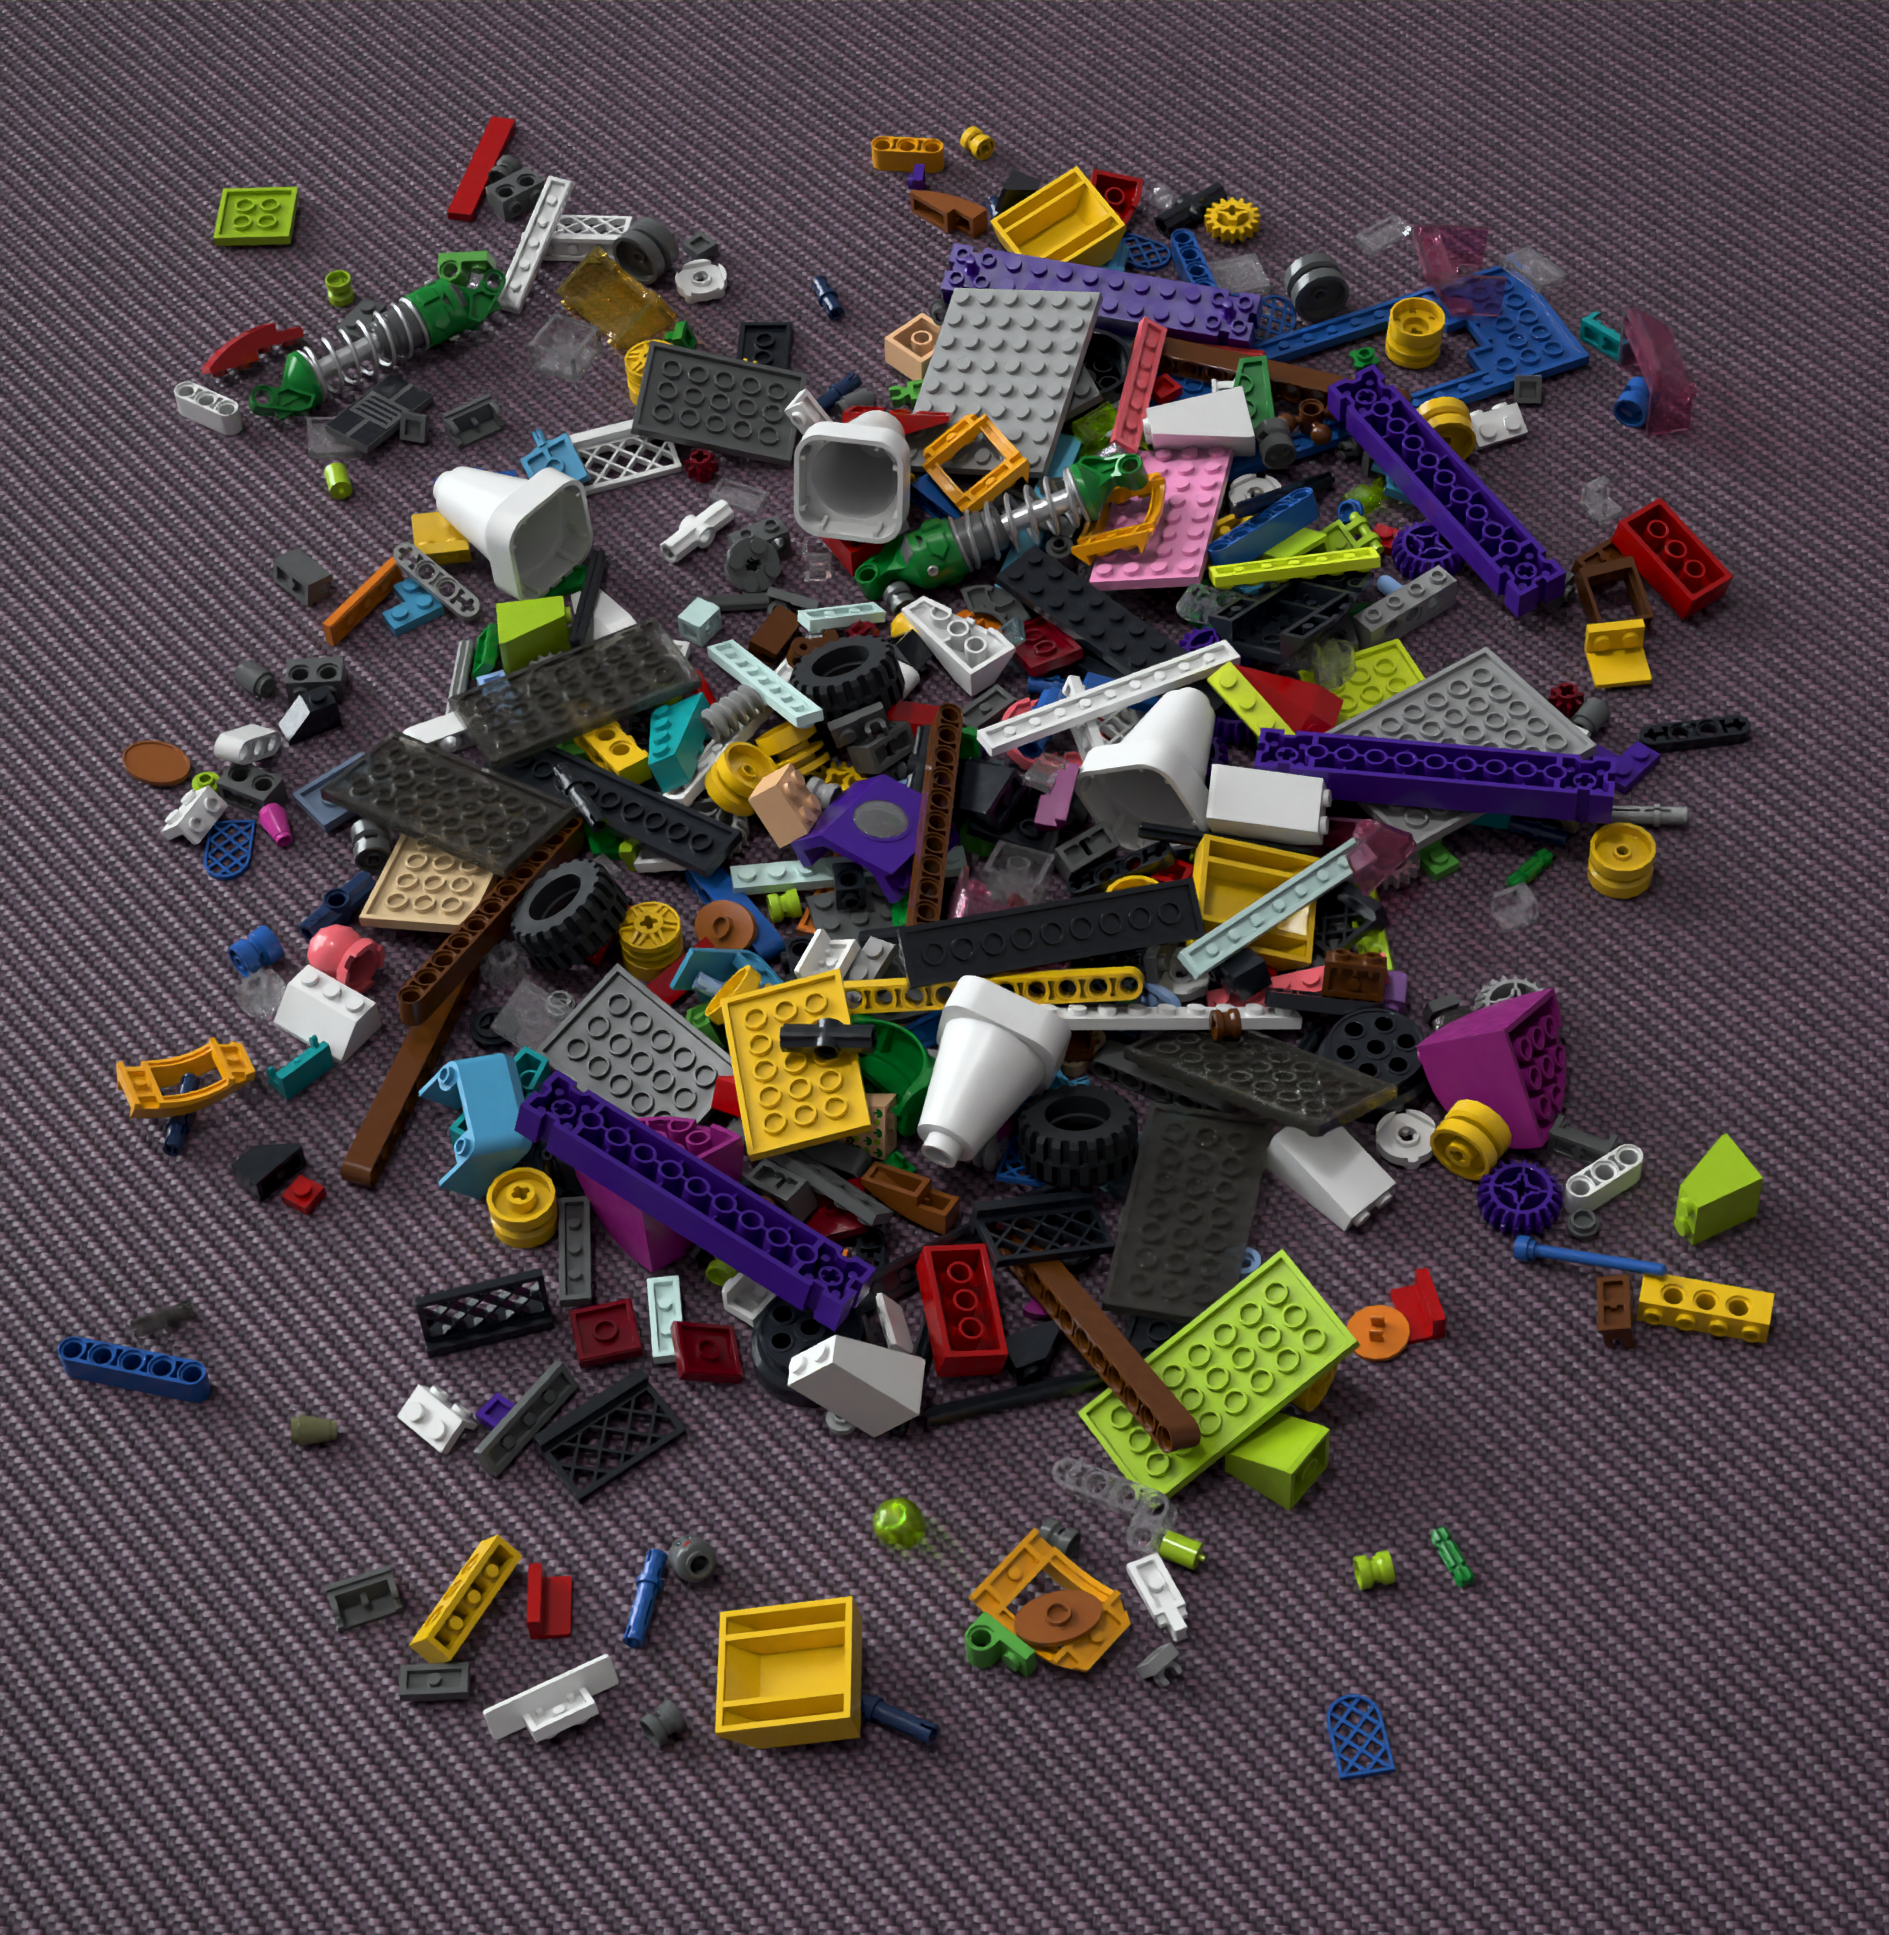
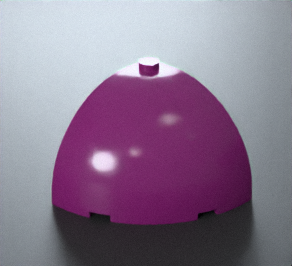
M1554 988L1517 996L1469 1013L1441 1027L1416 1046L1418 1060L1423 1065L1430 1087L1443 1108L1449 1112L1457 1101L1465 1099L1478 1101L1490 1107L1502 1117L1509 1127L1512 1135L1509 1148L1530 1149L1543 1147L1550 1138L1549 1131L1554 1125L1555 1114L1561 1113L1566 1087V1046L1561 1045L1559 1041L1558 1028H1562L1563 1023Z
M663 1116L635 1118L733 1180H739L742 1174L744 1150L743 1139L735 1132L716 1124H712L710 1127L697 1125V1120L691 1118ZM575 1169L585 1196L590 1201V1205L598 1219L615 1242L634 1260L653 1273L687 1254L686 1250L689 1249L693 1242Z

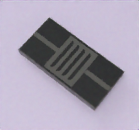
M391 373L325 425V433L369 454L400 429L402 412L420 413L433 403V394Z

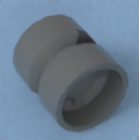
M1276 417L1268 418L1259 423L1255 429V438L1264 466L1277 470L1293 463L1296 458V449L1288 423L1282 418Z
M376 817L360 819L353 824L350 831L354 847L355 864L361 871L372 873L382 871L392 853L387 823Z

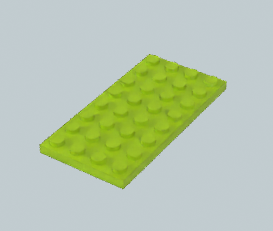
M1281 1249L1144 1359L1196 1420L1201 1433V1441L1198 1446L1168 1454L1164 1453L1110 1388H1107L1077 1413L1148 1508L1153 1512L1361 1345L1290 1257Z

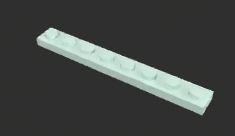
M733 639L707 647L708 657L741 684L753 688L765 703L795 727L802 729L810 728L814 723L824 720L823 710Z
M1357 835L1180 951L1177 958L1194 979L1197 980L1370 865L1376 857Z
M955 846L947 853L945 877L967 875L968 866L963 846ZM841 856L820 858L812 866L805 868L800 860L730 866L733 893L744 892L746 895L786 892V890L796 888V890L833 887L832 864L854 861ZM863 867L865 884L876 883L877 880L871 871Z

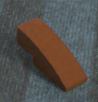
M912 190L910 192L911 212L946 233L957 229L975 239L988 229L987 209L974 202L933 191Z
M875 1161L861 1178V1184L887 1206L909 1220L935 1232L945 1235L960 1217V1198L932 1189L930 1178Z

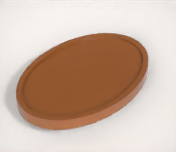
M154 740L136 742L128 746L122 754V762L126 771L135 779L146 784L155 786L175 785L186 780L191 773V764L187 755L176 746L166 742Z
M728 900L713 901L705 905L695 918L694 929L698 940L701 941L704 937H707L716 949L747 950L757 936V923L753 914L746 907Z
M1061 1590L1050 1592L1031 1600L1018 1611L1014 1619L1015 1633L1023 1642L1033 1646L1053 1647L1069 1644L1085 1637L1099 1625L1103 1617L1102 1604L1096 1596L1085 1591Z

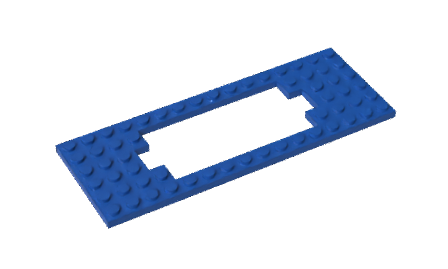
M1515 260L1255 343L1253 349L1264 350L1267 359L1283 363L1388 329L1390 310L1394 304L1405 298L1418 297L1433 301L1442 308L1445 314L1444 330L1446 333L1466 327L1480 347L1468 350L1466 354L1467 361L1476 373L1410 394L1413 399L1412 406L1415 409L1433 398L1443 396L1454 397L1467 404L1513 389L1515 374L1542 375L1543 379L1589 364V354ZM1168 374L1183 387V395L1169 403L1188 397L1212 393V384ZM1151 398L1148 408L1158 406L1159 404ZM1329 420L1323 422V424L1330 427L1332 438L1329 443L1322 446L1316 445L1309 435L1301 433L1300 430L1291 433L1296 449L1295 460L1337 447L1339 442L1347 441L1352 435L1346 430V421ZM1256 438L1255 456H1234L1227 483L1234 481L1240 476L1255 474L1269 469L1264 466L1261 460Z

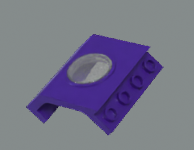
M885 774L854 782L820 814L808 834L790 844L804 868L812 866L829 849L871 871L889 903L898 902L910 890L922 794ZM952 822L948 852L961 840Z

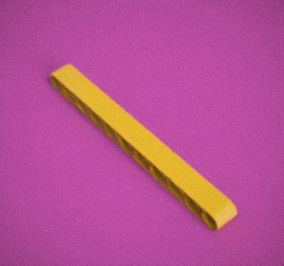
M1132 966L1008 972L981 977L999 986L1004 983L1010 984L1014 987L1015 994L1038 1005L1133 1000L1140 996L1144 985L1143 973L1138 968ZM1126 977H1132L1138 982V986L1135 989H1127L1122 985L1121 981ZM906 978L843 981L846 997L850 991H856L862 997L860 1003H853L847 997L850 1014L943 1010L948 999L941 997L938 989L945 986L953 991L958 981L917 988L922 992L923 998L913 1000L908 995ZM1102 979L1106 982L1107 988L1097 991L1091 986V981ZM1070 980L1074 982L1077 989L1073 992H1065L1061 988L1060 983ZM1032 982H1040L1045 986L1046 991L1041 994H1035L1031 991L1029 985ZM882 989L887 990L892 994L893 999L888 1002L882 1001L878 997L877 992Z

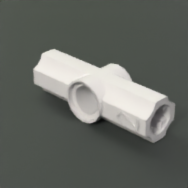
M721 499L697 517L693 514L686 516L681 522L679 530L660 544L661 553L667 561L673 564L681 560L697 546L700 548L708 547L712 543L715 533L734 519V511L726 501Z

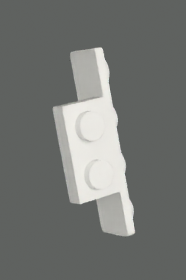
M604 1654L485 1709L483 1714L494 1740H499L526 1727L537 1743L544 1739L553 1738L559 1732L571 1726L583 1724L589 1718L599 1714L596 1703L591 1696L617 1685L619 1680L610 1656Z

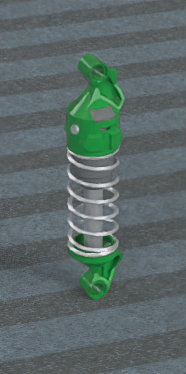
M490 269L485 272L476 289L454 284L444 278L436 281L434 279L425 281L424 287H420L418 290L400 298L399 305L392 302L390 309L382 314L374 311V320L370 322L369 328L361 320H357L356 329L361 339L352 342L348 333L340 328L338 335L343 348L335 351L330 341L322 337L321 346L326 355L325 357L317 360L313 351L307 346H304L303 352L296 350L288 354L281 386L279 388L267 385L256 386L252 390L249 399L250 410L258 416H276L279 422L292 415L307 416L316 405L325 401L327 389L337 394L343 392L344 380L358 385L361 381L362 372L373 377L377 375L379 363L391 368L395 366L398 355L409 359L412 357L413 351L418 348L427 350L447 339L453 341L459 338V333L465 330L476 331L488 316L501 310L502 307L498 302V298L506 284L505 275L498 269ZM487 281L496 282L498 287H490L487 284ZM373 356L375 369L370 372L363 367L361 362ZM380 356L389 360L392 359V361L387 363ZM356 365L357 379L351 380L343 371ZM338 374L340 388L334 389L326 380ZM263 396L268 400V403L259 404L255 398Z
M1119 453L1105 458L1083 456L1077 463L1064 468L1063 478L1066 488L1059 491L1052 479L1044 476L1043 486L1046 497L1039 499L1032 487L1025 484L1023 493L1026 505L1019 507L1011 494L1005 492L1003 500L1006 513L1003 515L999 514L991 502L985 501L984 510L981 512L977 510L972 512L966 509L964 516L955 520L948 516V519L946 517L942 519L937 517L929 519L921 524V528L904 535H897L894 539L887 542L879 553L868 557V560L856 570L855 579L863 595L869 600L882 597L892 579L916 585L926 591L944 584L947 586L957 584L963 580L965 575L973 572V566L980 570L981 563L991 558L1000 561V552L1008 549L1009 544L1015 552L1019 553L1021 546L1017 533L1026 529L1032 541L1039 545L1041 539L1037 524L1046 521L1055 536H1059L1058 515L1065 513L1071 524L1076 528L1080 525L1078 507H1081L1088 523L1099 520L1103 507L1116 486L1137 491L1147 485L1149 479L1142 459L1136 454L1120 455ZM1029 494L1031 495L1034 502H1031ZM1010 503H1011V505L1013 506V508H1014L1015 510H1012V511H1011Z

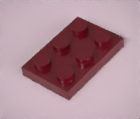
M1042 616L999 631L1015 646L1016 651L1013 657L1032 677L1043 676L1051 670L1062 666H1069L1075 661L1084 658L1082 648L1068 634Z

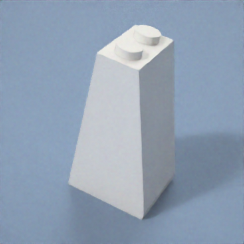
M1242 386L1146 408L1147 418L1142 419L1146 444H1152L1154 451L1161 448L1183 450L1186 447L1209 449L1211 446H1224V448H1232L1234 456H1255V435Z
M1212 764L1206 819L1212 833L1287 845H1322L1323 834H1328L1329 819L1325 814L1326 807H1331V790L1326 788L1323 778Z
M1319 1101L1273 1137L1260 1162L1266 1169L1343 1231H1346L1353 1224L1356 1227L1363 1224L1371 1215L1369 1211L1375 1206L1378 1209L1384 1207L1392 1199L1393 1196L1390 1192L1396 1184Z
M834 1335L791 1358L787 1386L869 1435L876 1437L919 1415L925 1360L918 1356Z

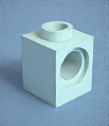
M699 597L677 617L680 637L700 647H703L722 628L720 607Z

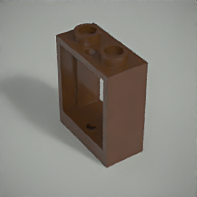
M1633 556L1579 568L1574 582L1589 624L1603 623L1590 586L1624 579L1636 617L1620 621L1643 619L1645 630L1648 628L1654 615Z

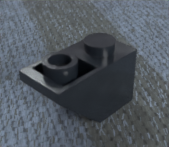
M1243 948L1207 972L1212 981L1221 983L1229 995L1234 994L1242 1002L1273 984L1265 960L1251 948Z

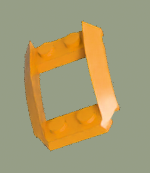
M967 414L924 449L923 457L926 459V462L922 464V467L963 514L966 509L972 512L980 511L984 507L985 501L993 503L999 494L1013 487L1020 477L1028 483L1029 461L1021 455L986 414H983L980 418L976 414ZM982 432L1005 460L963 493L940 465L951 460L957 451L965 445L972 443L976 436Z
M1159 472L1148 474L1149 480L1147 485L1137 491L1116 486L1103 507L1100 519L1095 522L1091 521V523L1086 521L1084 529L1077 539L1078 545L1070 548L1072 554L1089 566L1094 562L1096 556L1107 555L1115 549L1122 548L1123 551H1127L1138 546L1142 554L1154 535L1163 511L1166 491L1165 477H1162ZM1151 496L1147 515L1141 524L1104 532L1109 518V502L1120 504L1127 501L1130 497L1146 498Z
M215 1037L209 1038V1043L201 1048L180 1056L161 1060L141 1061L140 1066L125 1067L123 1061L116 1063L118 1090L124 1091L131 1107L130 1119L173 1117L203 1109L226 1098L248 1082L254 1081L256 1073L242 1043L230 1041V1044H218ZM216 1067L222 1077V1080L210 1086L183 1094L162 1096L159 1089L180 1083L181 1076H185L186 1073L201 1076Z
M1034 1527L968 1598L983 1612H987L1016 1635L1014 1629L1015 1616L1006 1607L1041 1570L1066 1590H1080L1096 1596L1102 1604L1103 1617L1099 1625L1091 1633L1077 1641L1065 1644L1061 1649L1057 1646L1040 1647L1027 1644L1035 1650L1036 1655L1056 1666L1087 1672L1131 1624L1127 1610L1124 1611L1120 1599L1121 1593L1117 1589L1115 1591L1079 1568L1057 1547L1049 1545Z

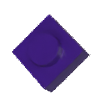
M915 164L913 174L908 176V189L925 191V164Z
M496 1392L475 1414L476 1420L492 1431L515 1404Z

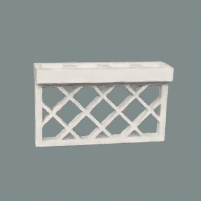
M562 215L556 227L557 231L553 234L543 260L616 262L613 256V243L633 224L632 216ZM580 229L582 230V232H579L577 234L574 233L575 231H578ZM604 230L608 231L606 233L600 234V232Z
M633 419L569 435L580 458L588 459L584 466L590 478L595 479L593 485L584 487L586 496L681 472L682 466L673 442L665 441L661 447L650 443L655 438L631 434ZM636 444L640 446L635 454L624 450L625 447ZM645 449L657 453L652 461L641 457ZM603 452H614L610 460L598 456ZM620 455L631 460L626 468L615 463ZM662 456L672 459L674 464L662 466L657 463ZM593 462L605 466L600 474L589 470ZM636 462L647 466L646 470L640 473L631 469ZM610 469L622 473L616 479L605 477Z
M1073 675L1068 676L1062 689V693L1066 697L1086 691L1080 677ZM1125 707L1114 711L1113 714L1109 713L1101 716L1104 719L1103 722L1095 718L1071 727L1070 729L1082 762H1084L1088 752L1095 747L1119 744L1125 738L1124 736L1139 723L1136 711ZM1118 716H1121L1122 718H1124L1125 720H1127L1130 724L1127 725L1126 723H1124L1123 721H1121V720L1118 719L1117 717H1118ZM1111 724L1121 732L1118 733L1107 725ZM1100 732L1111 738V740L1108 741L1102 737Z

